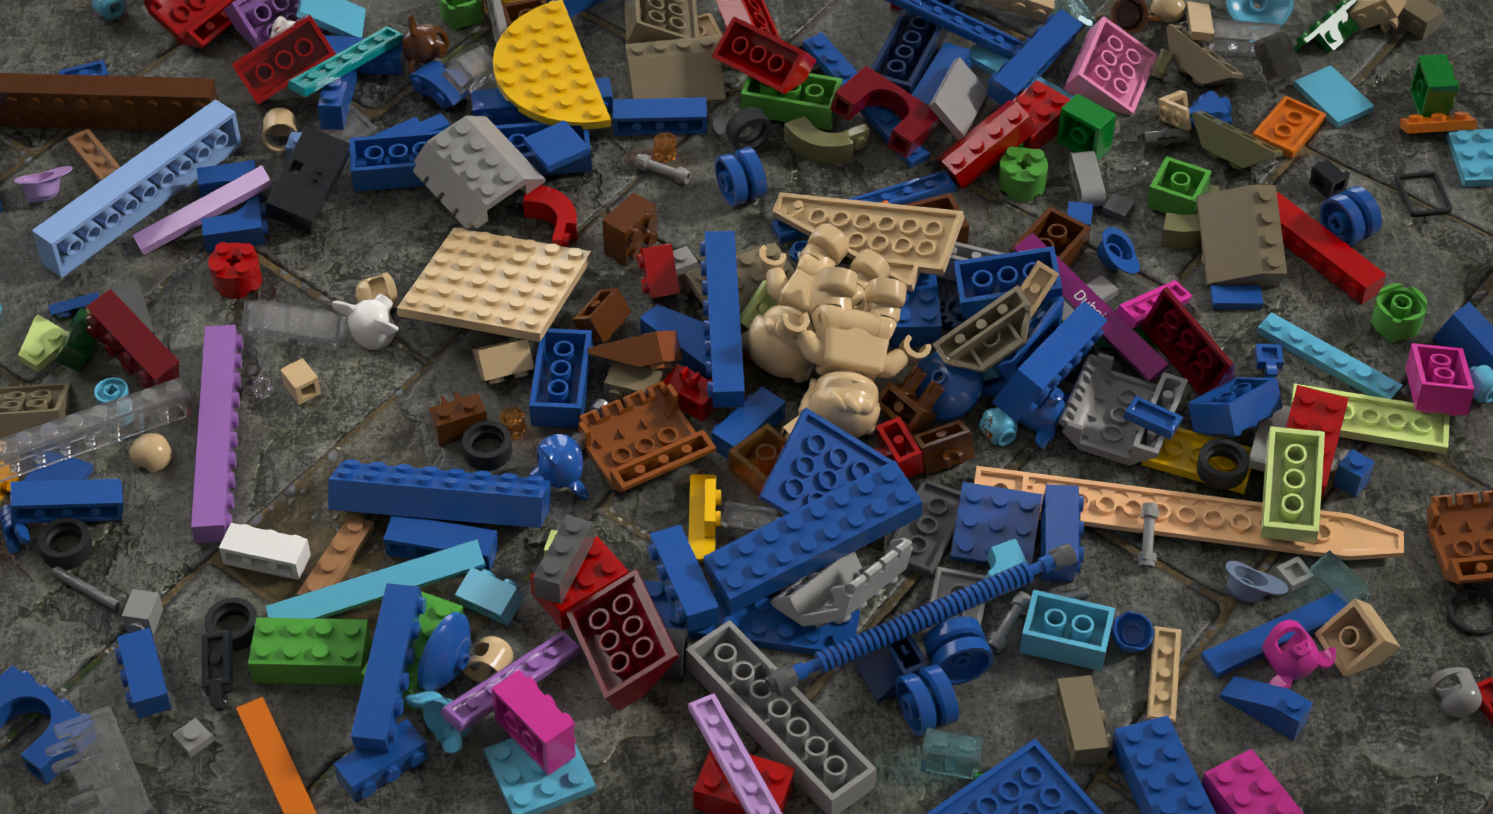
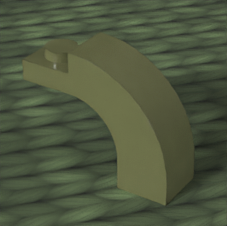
M803 116L785 123L784 141L795 153L805 159L826 164L843 163L853 160V152L868 147L869 128L862 124L843 132L827 133L815 128L807 117Z
M1210 185L1209 193L1218 192L1220 186ZM1166 212L1161 239L1162 247L1185 249L1202 245L1198 213L1180 215Z

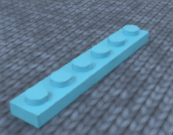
M1272 312L1258 326L1257 334L1275 344H1281L1285 350L1368 396L1394 400L1401 392L1402 384Z

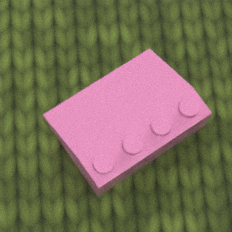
M1103 16L1088 31L1063 89L1074 96L1080 94L1105 109L1132 116L1151 73L1150 68L1153 67L1158 55Z

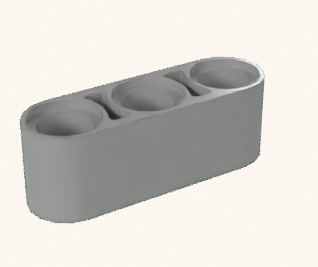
M1095 152L1070 153L1069 169L1078 202L1093 204V207L1104 206L1106 193Z

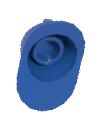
M1116 227L1106 228L1102 233V241L1097 247V255L1100 261L1108 270L1115 271L1120 269L1128 274L1138 273L1140 265L1129 237Z

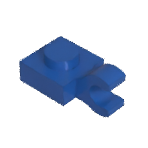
M1256 344L1254 350L1256 368L1264 369V378L1277 377V369L1282 370L1284 363L1281 344Z

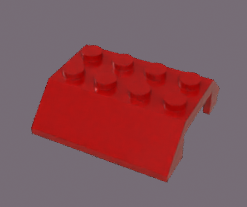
M142 0L148 13L182 45L203 48L233 25L224 9L236 0Z

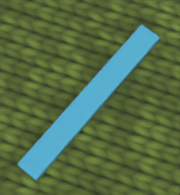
M473 540L268 605L266 610L268 618L323 619L383 600L386 583L420 586L421 588L468 573L471 567L478 570L486 567L478 540Z

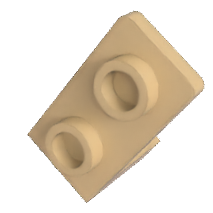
M1180 90L1158 99V113L1161 121L1185 131L1191 130L1187 92Z

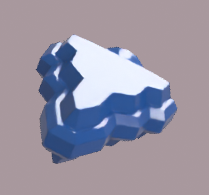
M1212 90L1199 95V99L1192 102V107L1188 108L1191 127L1195 126L1192 114L1195 111H1204L1229 125L1232 124L1230 115L1232 107L1227 97L1219 98Z

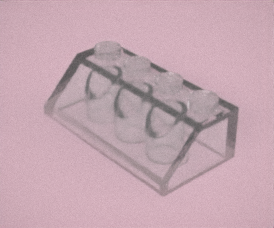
M264 299L248 300L244 303L241 331L249 332L250 337L264 338L265 335H271L274 341L288 342L289 339H295L299 345L312 346L314 342L322 344L321 348L336 350L337 346L346 345L350 335L348 316L338 311Z

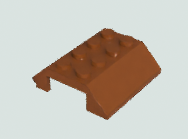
M660 381L646 387L647 398L642 389L623 397L626 406L624 408L619 399L599 407L603 417L599 416L596 409L579 416L580 423H578L579 427L577 429L585 450L611 490L623 492L716 451V446L704 430L696 432L678 406V393L671 384L665 386V383Z
M1493 490L1481 491V502H1479L1477 492L1455 494V504H1453L1451 494L1431 496V503L1429 507H1426L1428 537L1445 579L1457 584L1493 581Z

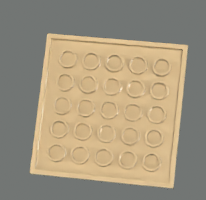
M453 228L398 305L397 314L400 317L541 342L590 263L591 251L558 246L557 244L540 243L534 240L517 239L511 236L494 235L488 232L471 231L465 228Z

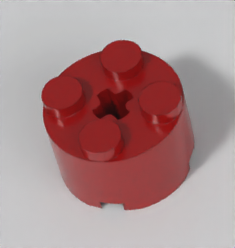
M221 242L215 246V250L208 259L214 289L219 291L221 296L229 299L244 298L253 289L255 292L262 283V274L254 246L249 243Z

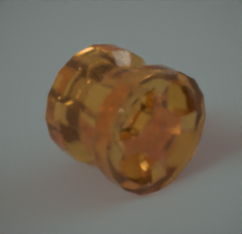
M667 132L657 134L653 140L655 147L654 157L661 162L674 160L677 157L676 137Z
M507 407L500 412L499 422L510 431L511 439L514 440L522 437L526 432L524 412L518 407Z

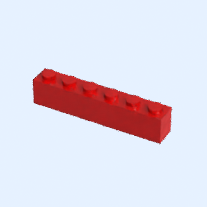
M1276 193L1283 244L1361 305L1380 292L1387 274L1282 194Z

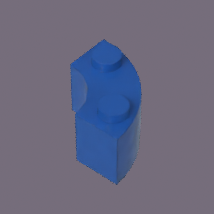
M429 61L408 75L413 88L420 95H427L433 98L445 110L454 106L473 91L464 78L455 70L450 72L443 67L445 66L444 63Z

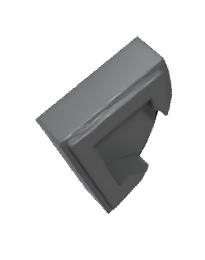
M720 112L713 120L714 135L719 141L727 137L726 126L730 120Z

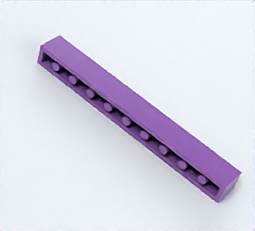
M236 325L205 327L191 529L195 543L222 542L230 524L233 523L230 509H234V495L231 493V488H235V474L232 472V468L237 466L236 453L233 452V448L238 446L237 432H234V428L239 427V416L235 410L240 407V396L237 388H241V376L238 373V369H242V356L239 354V350H243V337L238 335Z

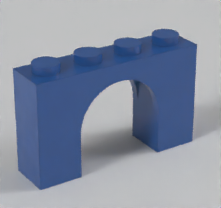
M250 160L197 168L201 198L256 169L255 161ZM264 191L245 200V206L235 213L201 218L203 238L207 252H213L215 246L221 242L249 243L253 246L265 244L264 234H269L267 219L263 220L262 218L267 217L265 202L261 203L260 201L265 200Z
M12 665L0 676V729L11 719L23 713L38 712L51 718L47 730L21 754L26 770L47 785L97 739L93 727L95 723L86 713L80 714L75 711L73 705L68 700L57 698L47 685L43 684L41 686L36 683L29 672L26 670L21 672Z

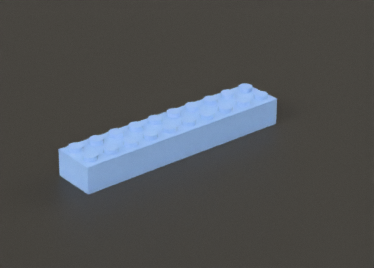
M215 99L34 228L32 233L42 265L63 278L197 180V168L217 165L242 147L235 111Z

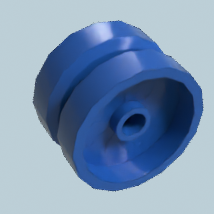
M751 147L735 151L734 156L728 153L716 157L714 168L718 186L724 199L731 207L746 203L747 198L755 200L766 195L767 182L764 169L759 157Z
M1350 187L1340 194L1324 200L1320 206L1322 226L1350 247L1361 242L1363 239L1377 234L1381 229V210L1371 193L1363 187Z
M959 616L947 619L931 628L923 638V647L931 664H937L942 668L951 685L968 683L979 678L993 664V654L985 640L983 629L978 620L972 617Z
M931 664L921 668L918 671V676L910 672L896 679L895 690L900 709L910 729L916 735L922 736L933 732L936 729V724L940 727H945L959 720V707L950 680L939 665Z

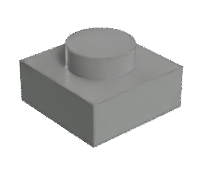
M687 246L673 251L677 276L688 270L698 268V261Z
M1299 556L1276 566L1275 574L1280 580L1285 582L1290 592L1312 583L1315 576Z
M196 718L172 734L174 741L190 758L214 742L212 734Z

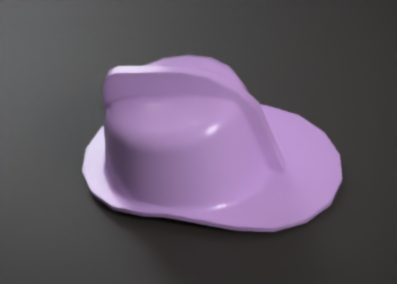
M64 166L38 174L24 175L16 178L14 182L22 184L28 202L47 201L57 195L60 187V177L72 171L73 168L71 166Z

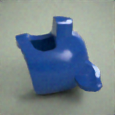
M1057 387L1037 406L1028 418L1023 415L1018 421L1023 426L1037 433L1035 442L1040 448H1045L1054 438L1055 428L1060 424L1058 420L1064 407H1067L1066 402L1070 393L1064 395L1062 390Z
M554 434L542 440L537 446L538 466L530 472L531 476L538 475L544 479L551 480V486L558 489L568 487L578 497L587 501L589 493L579 480L583 473V454L578 443L573 438L563 434Z

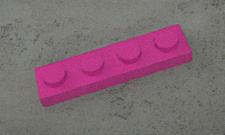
M1174 280L1120 304L1115 313L1131 328H1136L1142 325L1165 287H1168L1182 305L1188 304L1193 296Z

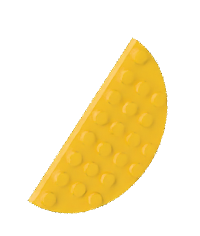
M563 0L551 1L525 13L515 20L501 35L493 56L494 77L503 97L516 105L518 111L522 114L551 126L565 120L569 125L581 126L582 129L611 127L610 116Z

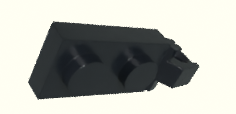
M229 630L202 634V688L205 689V695L207 697L210 696V706L215 710L227 709V693L232 692L233 686L232 632Z

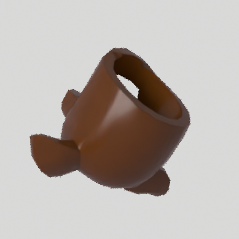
M1117 0L1110 9L1109 17H1106L1129 35L1139 33L1146 27L1147 23L1160 22L1159 17L1149 15L1144 0ZM1098 15L1095 16V19L1097 21H1099L1102 18Z
M409 14L407 19L409 29L403 37L402 52L408 61L407 69L409 74L415 71L416 65H424L429 61L444 58L450 42L448 35L442 28L431 23L416 25L414 16Z

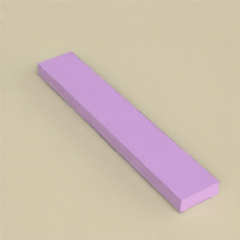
M261 165L137 232L133 237L143 255H146L201 225V218L218 216L268 189L273 184Z
M715 693L688 703L691 715L746 814H782Z

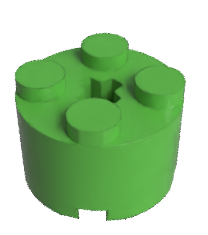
M438 0L440 17L453 30L479 24L484 20V0Z
M1009 147L1000 160L999 190L1007 193V197L1011 200L1020 202L1034 200V196L1038 194L1041 196L1045 191L1048 162L1044 157V152L1040 149Z
M1394 283L1380 290L1370 321L1374 329L1384 336L1387 342L1396 343L1408 340L1420 333L1427 310V299L1415 287L1411 286L1408 289L1402 287L1403 284Z

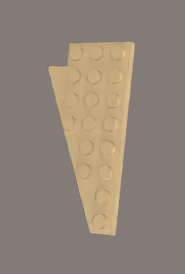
M779 193L772 210L775 218L808 236H811L815 229L823 223L836 227L848 240L847 257L854 260L860 251L865 249L878 253L889 264V278L905 283L909 291H914L920 273L944 276L965 218L963 211L790 193Z

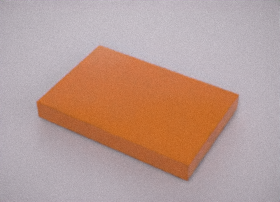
M1285 95L1252 133V136L1284 151L1282 155L1293 159L1325 121L1327 114Z

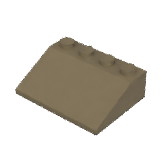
M624 0L626 44L699 37L696 0Z
M716 35L625 44L626 66L632 99L706 97V104L726 102L721 62L711 57L718 45Z
M1248 185L1198 195L1196 202L1206 285L1279 286L1287 275L1276 186Z
M71 382L0 387V447L8 443L29 445L34 441L56 443L63 440L68 426Z

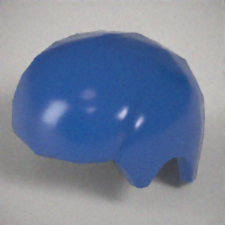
M1127 611L1115 618L1111 635L1114 644L1121 651L1139 653L1148 648L1152 643L1154 629L1151 621L1143 614Z

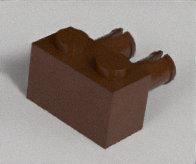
M913 365L902 383L887 382L879 394L878 403L880 408L892 419L900 416L910 433L919 434L928 431L937 418L938 414L933 411L932 407L945 389L943 387L940 388V384L931 380L921 397L918 398L915 391L927 376V373Z

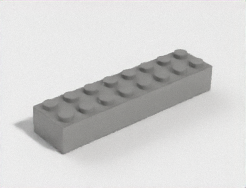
M730 620L686 649V668L711 694L715 693L720 704L776 762L795 768V782L825 814H839L875 788L877 769L796 687L784 691L782 696L769 691L765 682V677L768 676L767 671L771 668L774 670L778 668Z

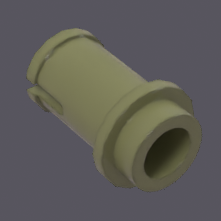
M1161 49L1154 67L1150 68L1152 70L1150 75L1163 80L1164 76L1168 75L1166 71L1175 54Z

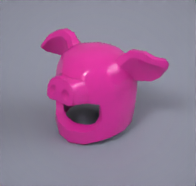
M1286 620L1276 625L1262 646V651L1267 661L1277 674L1270 680L1269 684L1288 689L1291 688L1292 681L1309 676L1317 667L1323 669L1330 668L1336 659L1335 647L1319 652L1307 631L1300 623L1293 620ZM1295 631L1291 639L1278 647L1277 641L1280 637L1288 632Z

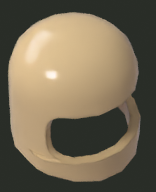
M274 108L268 111L263 118L264 129L262 138L265 147L273 152L286 151V145L271 144L265 135L268 133L275 137L288 136L289 138L291 132H298L297 120L294 114L285 108Z
M386 272L382 275L360 281L356 286L357 302L374 300L378 294H382L393 302L391 309L397 308V289L390 274Z
M495 636L484 637L475 645L477 655L470 656L467 666L462 671L470 679L482 683L489 678L492 668L494 671L491 676L512 663V648L501 638ZM481 663L477 671H473L470 665Z

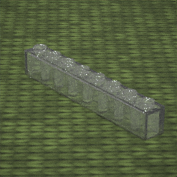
M179 377L1 438L0 482L191 416V393Z

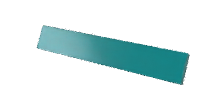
M386 26L289 80L288 89L306 97L402 43L404 34Z

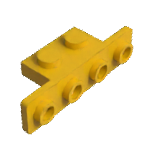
M692 474L690 476L688 542L698 562H704V556L715 551L716 527H721V511H716V506H721V490H716V475Z

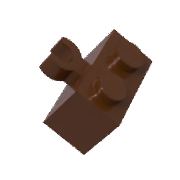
M618 288L600 289L572 320L578 330H592V343L602 344L607 342L611 338V334L624 324L631 310Z
M454 392L455 400L448 402L444 396H441V404L429 407L431 428L439 446L461 440L464 432L471 425L480 421H487L486 409L478 393L460 398L459 393Z
M961 419L913 435L914 441L922 452L926 474L938 472L943 468L949 469L952 465L964 464L965 461L975 458L971 431Z

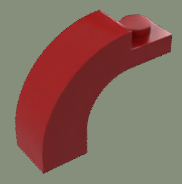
M543 185L524 195L525 218L542 219L555 226L552 238L553 244L570 247L571 240H577V214L574 205L568 197L556 189Z

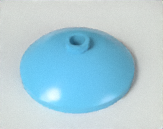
M1226 0V8L1231 19L1242 29L1253 33H1268L1278 29L1288 20L1294 6V0ZM1259 3L1261 8H1255L1253 4Z

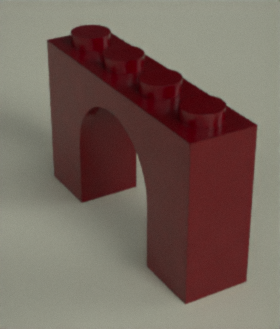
M868 66L861 69L835 92L830 107L832 111L847 121H850L862 109L869 106H882L894 111L901 118L902 122L892 130L887 147L905 159L936 132L940 119L928 105Z

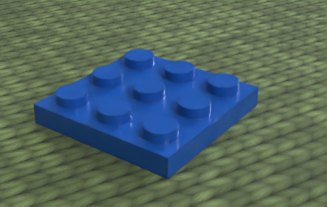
M963 482L950 560L990 566L986 557L991 547L1016 538L1028 564L1031 565L1042 494Z

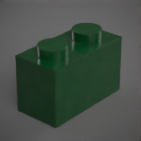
M80 308L70 322L54 360L77 372L88 359L95 343V339L90 336L86 329V310Z

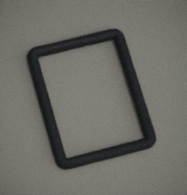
M1428 171L1396 175L1395 180L1412 216L1452 212L1453 207L1437 172ZM1433 176L1447 208L1414 211L1401 179Z

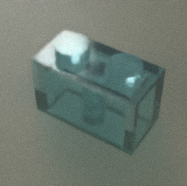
M927 727L920 770L973 779L974 772H979L984 737Z

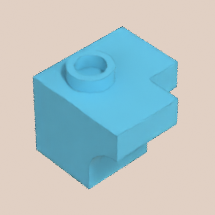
M1016 538L991 547L986 557L991 570L987 572L985 578L1019 565L1021 562L1028 564Z

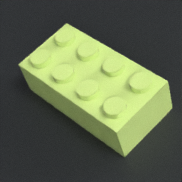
M1270 426L1266 445L1260 538L1305 543L1316 542L1320 522L1325 432Z

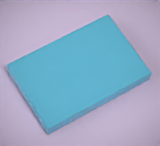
M299 0L296 17L301 19L310 14L318 27L336 35L362 37L366 9L347 0Z
M1331 65L1294 81L1293 87L1317 110L1327 114L1326 118L1336 128L1370 114L1374 110L1375 106Z

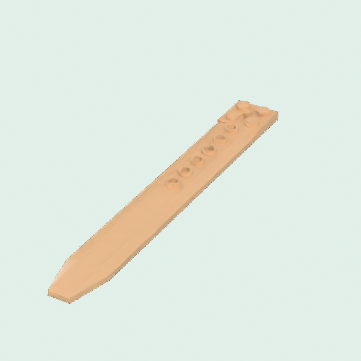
M976 466L974 484L1042 494V499L1046 484L1079 486V496L1084 497L1083 512H1081L1080 521L1084 522V526L1143 533L1144 519L1140 518V511L1143 503L1150 502L1158 504L1159 518L1155 520L1154 535L1342 560L1403 557L1404 531L1347 513L1320 510L1319 533L1315 543L1260 538L1262 502ZM1041 507L1039 513V520H1041Z

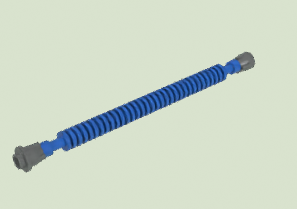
M1065 543L1048 551L1047 555L1038 558V562L1029 566L1027 563L1021 562L1019 565L996 573L994 576H989L982 581L969 585V587L966 586L963 589L950 593V595L939 598L937 601L934 600L931 604H925L918 607V609L905 613V615L902 614L899 618L895 617L892 620L886 621V623L873 627V629L870 628L867 631L861 632L860 635L856 634L854 638L850 637L847 640L841 641V644L838 642L834 646H829L828 649L824 648L821 652L817 651L814 654L815 659L807 663L799 662L793 666L788 664L776 670L771 668L767 671L768 676L765 677L767 688L771 693L775 692L778 696H782L784 691L797 686L799 681L808 678V674L820 669L825 674L829 670H834L835 667L838 668L841 665L847 664L848 661L852 662L855 659L861 658V656L874 652V650L877 651L880 648L886 647L887 644L891 645L893 642L906 638V636L909 637L913 633H918L919 630H925V628L936 625L938 622L941 623L944 620L950 619L951 616H957V614L968 611L970 608L973 609L989 600L1032 583L1033 576L1038 573H1048L1052 570L1056 572L1077 562L1075 551L1069 543Z

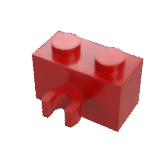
M672 244L639 248L640 254H637L636 258L638 268L643 269L644 279H641L643 294L647 293L648 298H655L680 293Z
M677 364L663 380L665 386L671 384L678 393V406L684 413L704 422L715 409L713 408V397H707V382H712V380L702 377L700 373H695L686 366L684 368Z
M900 416L876 426L880 448H873L874 450L892 461L895 460L907 479L924 472L922 452Z

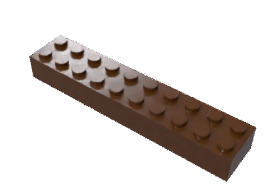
M0 73V126L172 131L215 99L217 101L219 99L214 78Z

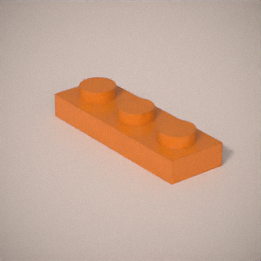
M1455 112L1454 115L1446 116L1443 113H1434L1431 117L1409 115V118L1400 119V128L1407 134L1476 129L1477 120L1470 116L1468 112Z

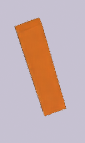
M261 697L236 707L239 718L282 813L317 814L264 698Z

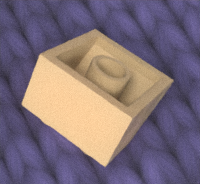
M516 338L472 349L480 376L484 381L489 380V384L505 381L504 376L511 374L514 375V378L529 375L528 370L535 369L529 343L526 339Z
M1356 598L1314 633L1325 650L1330 647L1336 648L1334 663L1345 677L1382 663L1401 647L1371 604Z

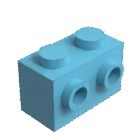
M472 567L455 593L462 606L506 626L509 625L524 600L518 589L519 586L509 579L502 581L486 569L479 571Z

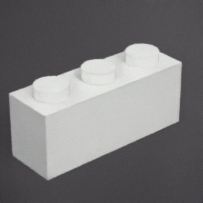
M231 523L219 546L222 562L225 565L300 580L311 556L306 538L298 535L282 534L274 530L254 528L247 524Z

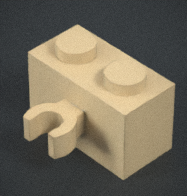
M1358 0L1349 14L1361 31L1380 24L1382 31L1387 33L1390 29L1389 24L1394 29L1398 28L1400 21L1397 17L1407 0Z

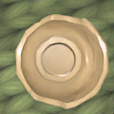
M1153 0L1149 13H1154L1161 21L1172 23L1177 22L1183 17L1186 6L1183 0Z
M157 433L141 435L132 443L129 451L134 465L138 469L144 467L150 473L164 469L172 461L174 455L165 437Z

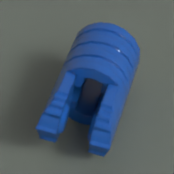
M10 504L1 507L0 523L7 550L11 554H16L20 551L19 541L23 544L31 542L26 523L11 524Z

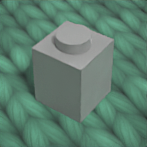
M132 589L122 614L127 632L132 633L150 628L152 635H154L164 609L159 593Z

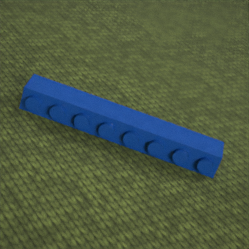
M705 231V242H700V257H705V261H701V276H706V280L702 281V296H707V300H703V316L708 315V320H704V336H709V340L705 341V356H710L711 360L706 361V377L711 376L712 382H707V397H713V408L744 407L745 389L735 231Z

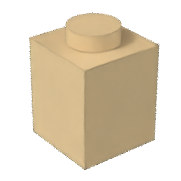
M303 358L280 369L283 385L298 405L321 394L318 377Z

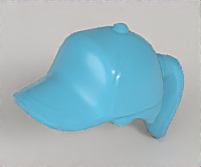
M425 691L404 697L410 706L423 708L425 723L435 734L436 740L441 742L445 752L454 754L461 750L462 739L469 734L472 725L459 732L440 715L442 708L454 700L443 698L434 691Z

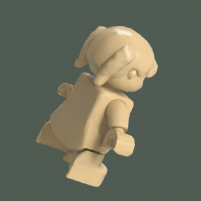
M820 224L811 234L807 246L800 253L796 271L789 281L783 270L786 253L781 254L780 259L774 261L767 258L768 249L765 245L761 246L759 250L757 268L761 274L766 276L767 293L778 305L767 310L764 315H757L754 318L748 332L743 333L741 336L742 348L747 350L751 360L768 374L779 378H790L796 383L807 381L813 372L815 364L805 359L795 342L797 338L788 339L779 333L777 321L784 312L789 315L788 320L792 325L799 326L798 319L807 312L809 315V325L806 329L808 331L812 330L815 333L811 319L813 311L809 305L811 281L823 268L838 265L846 256L849 248L846 236L830 224ZM867 249L860 251L849 270L854 271L858 275L856 293L852 297V309L863 311L865 306L864 297L868 282L876 278L890 277V267L887 261L878 253Z
M827 267L820 270L811 281L809 305L813 311L811 319L815 333L812 330L808 331L806 329L809 325V315L807 312L798 319L799 326L792 325L788 320L789 315L783 312L777 321V329L785 338H797L795 342L805 359L816 364V372L823 375L818 380L816 378L810 380L809 389L801 400L798 414L800 415L804 408H808L858 439L863 436L872 435L876 430L880 406L878 403V388L873 381L876 378H892L907 365L920 363L930 353L931 344L924 345L919 350V353L910 348L909 343L912 338L908 334L900 343L898 349L887 353L889 340L900 320L901 308L905 304L907 292L905 283L891 278L872 279L866 285L863 311L852 309V297L856 293L858 275L846 268Z

